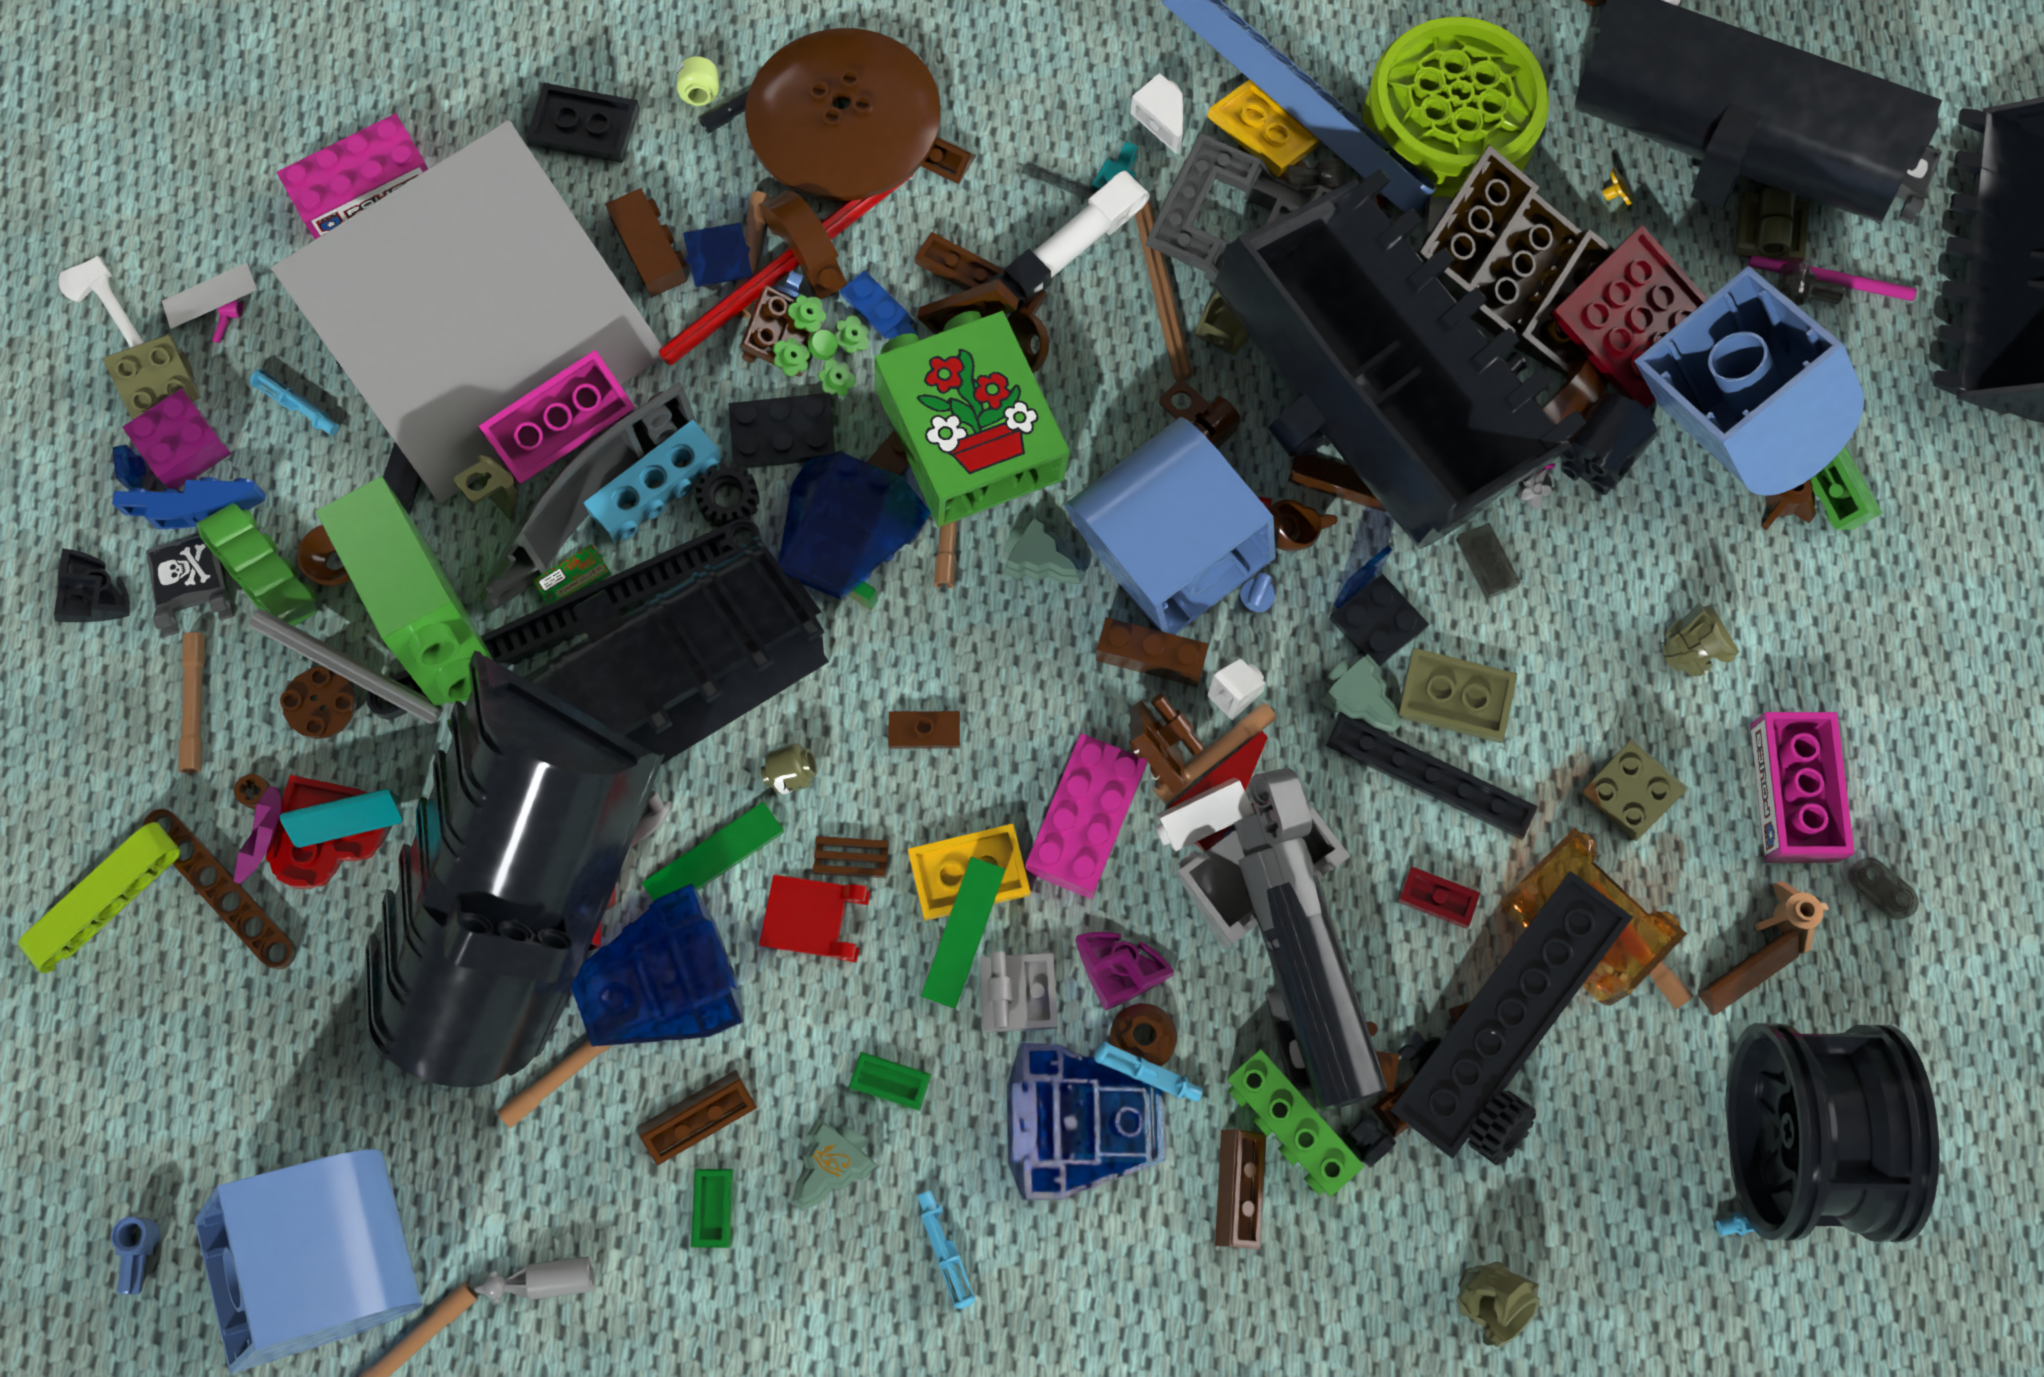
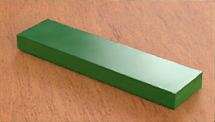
M763 801L643 881L642 885L660 912L664 914L785 832Z
M972 856L970 857L921 997L956 1009L1005 873V868Z

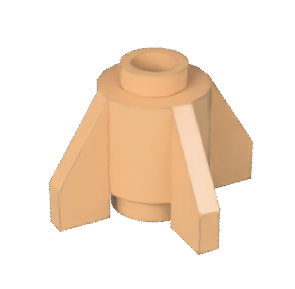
M1784 881L1773 884L1772 886L1780 903L1776 905L1772 918L1755 924L1757 932L1775 926L1783 933L1796 929L1799 933V953L1811 951L1815 927L1821 923L1823 912L1829 910L1827 904L1820 902L1809 893L1798 891Z

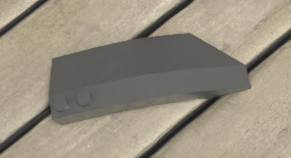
M680 382L664 392L661 391L654 394L646 404L637 410H631L620 418L617 423L593 440L573 458L537 497L515 527L479 596L490 612H493L534 585L532 580L547 571L546 568L561 547L589 515L583 502L691 420L696 422L686 392Z

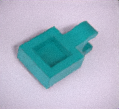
M1127 141L1116 163L1109 159L1105 161L1091 188L1096 189L1097 192L1122 171H1127L1136 179V172L1130 169L1138 157L1135 154L1138 146Z

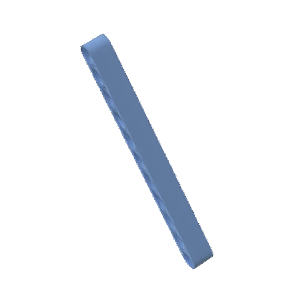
M1161 0L1169 10L1362 177L1366 179L1378 169H1382L1391 181L1380 192L1405 213L1412 208L1417 213L1420 212L1437 189L1435 184L1408 160L1399 155L1386 141L1221 0Z

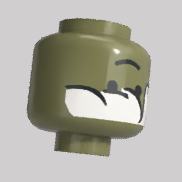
M790 744L768 752L765 758V765L761 767V775L766 786H772L778 794H788L808 788L813 781V777L817 775V765L810 749H804L800 744Z

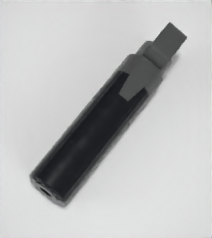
M1290 768L1256 774L1251 778L1249 784L1250 795L1256 814L1234 822L1244 854V858L1238 860L1317 1106L1324 1111L1348 1106L1382 1094L1386 1090L1387 1084L1318 876L1316 875L1306 842L1302 839V837L1310 833L1312 819L1300 781L1296 773Z

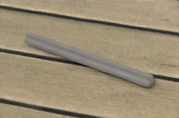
M264 610L253 613L249 625L254 630L430 724H433L440 718L443 707L439 706L437 708L429 698Z

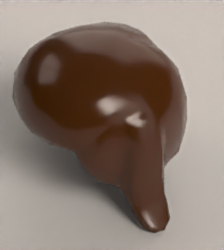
M1291 499L1277 501L1269 508V512L1274 518L1275 547L1283 551H1300L1311 547L1318 540L1322 529L1335 525L1338 521L1335 515L1318 514L1312 507L1304 506L1298 501ZM1299 532L1300 534L1297 540L1294 541V538L1298 535Z

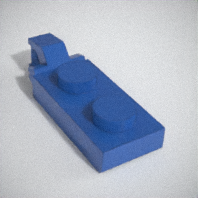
M865 270L840 290L841 296L884 339L888 338L891 340L899 335L908 333L919 335L911 326L914 320L909 316V313Z

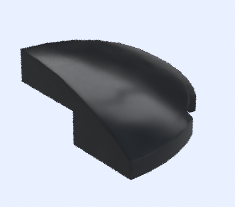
M62 548L58 571L59 585L54 609L55 622H98L130 616L129 595L124 582L120 577H116L123 593V598L111 583L110 575L104 571L106 564L103 561L84 552Z

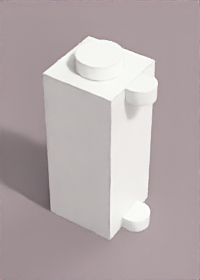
M1232 778L1157 814L1156 816L1160 824L1154 827L1163 846L1170 844L1172 849L1178 851L1234 824V822L1255 814L1240 780Z

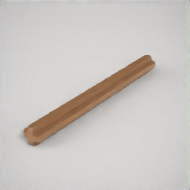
M1147 201L1145 206L1135 215L1173 376L1176 381L1187 380L1192 376V368L1164 253L1145 246L1147 237L1156 222L1152 203Z

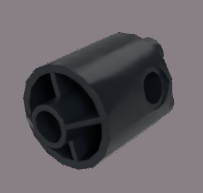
M1605 393L1596 400L1583 416L1587 423L1568 440L1572 446L1559 455L1563 462L1561 471L1572 480H1578L1579 477L1582 478L1600 495H1607L1611 489L1617 486L1652 443L1657 434L1655 422L1647 413L1646 408L1639 401L1616 393Z

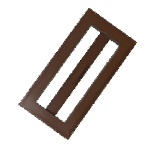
M816 836L815 861L813 864L814 874L886 878L888 841ZM823 847L878 849L881 852L880 854L823 851ZM822 859L880 864L879 869L822 865Z

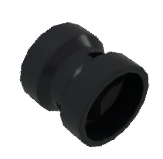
M1371 1114L1362 1119L1343 1138L1350 1148H1356L1361 1153V1160L1369 1168L1376 1164L1397 1143L1389 1133H1383L1378 1128V1121Z

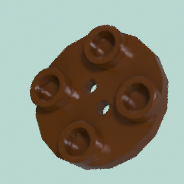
M321 666L296 676L286 687L285 692L280 698L283 715L289 726L302 736L313 739L329 738L343 731L352 721L357 707L356 693L350 682L337 673ZM313 696L318 697L316 701H312ZM323 706H327L326 711H321Z

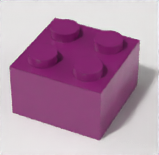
M182 388L122 427L157 478L169 489H179L185 485L186 480H193L231 455V452L201 410Z

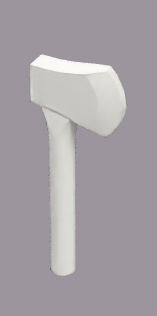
M99 256L60 272L59 287L68 299L80 303L93 290L101 299L129 346L133 347L144 343L112 293L108 279L112 275Z

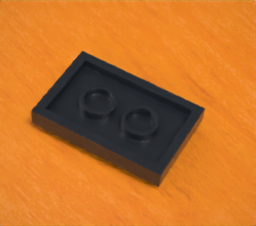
M543 83L526 140L531 146L623 163L640 108L638 100Z
M830 393L728 403L733 463L737 464L738 469L742 466L744 468H755L836 459Z

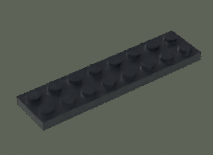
M1569 871L1389 1111L1453 1159L1469 1138V1134L1474 1130L1472 1126L1474 1122L1479 1121L1480 1118L1478 1116L1481 1111L1484 1113L1487 1109L1486 1105L1489 1102L1493 1103L1494 1097L1497 1094L1501 1095L1502 1091L1505 1090L1633 916Z

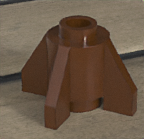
M1808 480L1789 491L1766 496L1765 501L1771 512L1761 527L1767 530L1779 515L1789 516L1793 513L1807 523H1810L1816 515L1812 499L1811 482Z

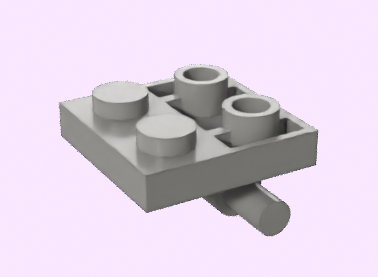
M998 951L992 952L991 956L980 957L984 1033L1058 1029L1053 953L1006 955L1005 952Z

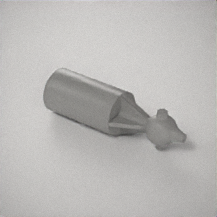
M591 1256L528 1264L507 1279L498 1275L497 1270L490 1271V1277L484 1283L475 1286V1292L485 1294L488 1298L492 1299L494 1304L501 1302L500 1297L505 1292L530 1300L593 1292L595 1288L593 1259Z

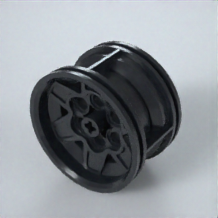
M1754 1023L1749 1025L1740 1035L1731 1057L1727 1078L1725 1108L1731 1174L1741 1208L1754 1231L1767 1240L1798 1241L1806 1238L1815 1226H1842L1874 1242H1907L1914 1239L1924 1228L1934 1204L1939 1176L1940 1145L1937 1113L1931 1085L1923 1062L1912 1042L1901 1030L1890 1025H1855L1845 1033L1801 1034L1792 1026L1783 1023Z

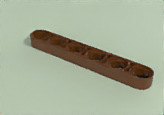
M162 808L150 812L145 818L143 826L152 822H158L161 818L169 817L172 821V826L167 834L178 847L185 842H192L194 844L195 850L191 858L183 861L178 858L173 865L263 964L272 969L280 970L290 966L295 960L297 952L295 944L241 884L233 882L234 877L176 814ZM208 867H215L217 878L214 883L207 886L202 885L200 875L203 870ZM231 892H238L241 899L240 904L236 909L226 911L223 907L225 896ZM261 917L264 923L261 933L253 937L248 936L246 933L247 923L252 918ZM280 942L285 943L287 954L284 959L279 962H272L269 958L272 946Z

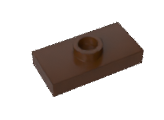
M889 711V749L960 748V711Z

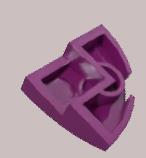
M269 786L257 802L252 833L238 852L233 880L235 883L241 884L256 870L273 840L281 813V798L277 787Z
M1091 932L1076 936L1075 939L1077 948L1090 982L1105 1011L1149 991L1174 974V970L1156 950L1142 941L1139 942L1137 947L1146 952L1155 961L1141 955L1137 947L1130 942H1115L1120 941L1122 937L1119 933Z

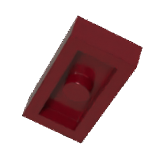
M1411 866L1408 869L1397 902L1467 929L1470 926L1480 892Z

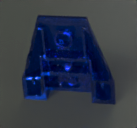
M841 451L806 461L791 485L778 563L789 579L797 577L801 584L842 600L872 576V571L883 562L888 563L894 558L895 552L905 544L910 545L913 543L925 526L931 512L907 481L900 475Z
M693 884L657 898L649 905V909L633 923L630 922L626 925L620 935L607 946H602L581 965L571 987L592 1047L710 1038L744 1023L739 984L718 927Z
M1020 1043L1007 1083L1008 1165L1021 1199L1061 1200L1078 1192L1094 1188L1105 1182L1165 1161L1162 1090L1138 1079L1135 1080L1131 1076L1102 1063L1099 1064L1093 1057H1085L1069 1051L1067 1047L1059 1044ZM1151 1088H1153V1110H1154V1137H1155V1158H1154V1159H1153V1136H1152Z

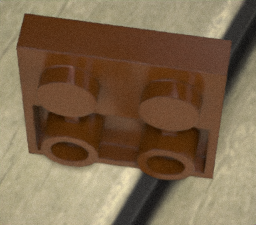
M767 285L761 289L739 348L744 350L743 360L754 363L756 357H759L774 365L773 360L776 357L773 351L774 345L778 341L787 342L790 338L796 339L799 345H805L808 348V340L813 333L808 332L805 328L797 329L794 326V319L787 312L788 307L792 303H796L795 300ZM798 371L795 376L800 377L804 372Z
M1158 694L1151 700V704L1163 717L1159 720L1155 718L1142 700L1130 707V723L1128 726L1131 731V739L1129 744L1138 758L1144 757L1151 765L1150 770L1157 782L1161 785L1165 783L1174 794L1185 787L1183 751L1176 743L1181 740L1193 756L1201 753L1204 746L1192 732L1193 726L1182 712L1175 710L1163 694Z

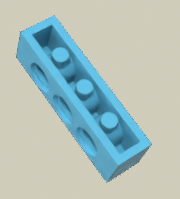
M691 420L583 503L589 515L615 544L620 539L627 540L637 532L638 525L647 518L654 519L662 514L665 510V505L675 497L682 498L687 495L693 487L692 484L700 479L699 477L702 473L708 476V468L711 466L714 467L715 471L718 470L719 463L723 460L718 447L696 422ZM682 460L691 461L686 467H676L677 463ZM654 481H664L658 488H649V485ZM628 501L636 502L635 506L631 509H621Z

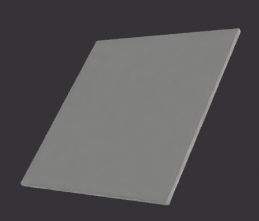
M510 120L505 121L270 267L439 504L460 491L454 484V477L477 464L478 456H488L503 463L478 429V426L596 349L620 385L661 359L659 356V349L662 347L661 343ZM478 476L469 478L466 485L468 486L477 480Z

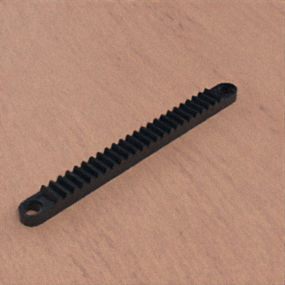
M749 519L734 520L483 634L481 638L493 660L508 669L511 665H517L524 659H530L537 653H543L550 647H556L563 641H569L576 635L586 633L572 608L600 591H605L619 615L624 616L627 612H631L644 605V602L653 600L657 597L656 595L663 594L692 578L691 574L703 572L705 570L704 567L708 564L712 567L742 550L740 545L734 542V536L739 531L748 530L753 534V537L758 536L761 539L759 529ZM753 539L749 544H747V546L754 543ZM407 670L390 677L427 697ZM368 691L366 698L367 706L381 719L390 720L408 713L394 704L387 709L379 708V696Z

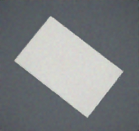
M244 263L164 299L162 304L169 327L172 329L252 293L257 288L248 264Z

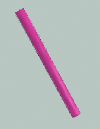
M1751 255L1748 259L1750 260L1747 265L1749 267L1913 301L1917 289L1913 287L1805 264Z

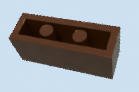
M642 188L605 203L610 219L650 298L687 282L684 270L688 269L687 263L681 251L674 252L670 245L675 242L667 224L660 225L657 218L661 214L653 198L647 200Z
M1105 617L1095 661L1198 687L1209 644Z

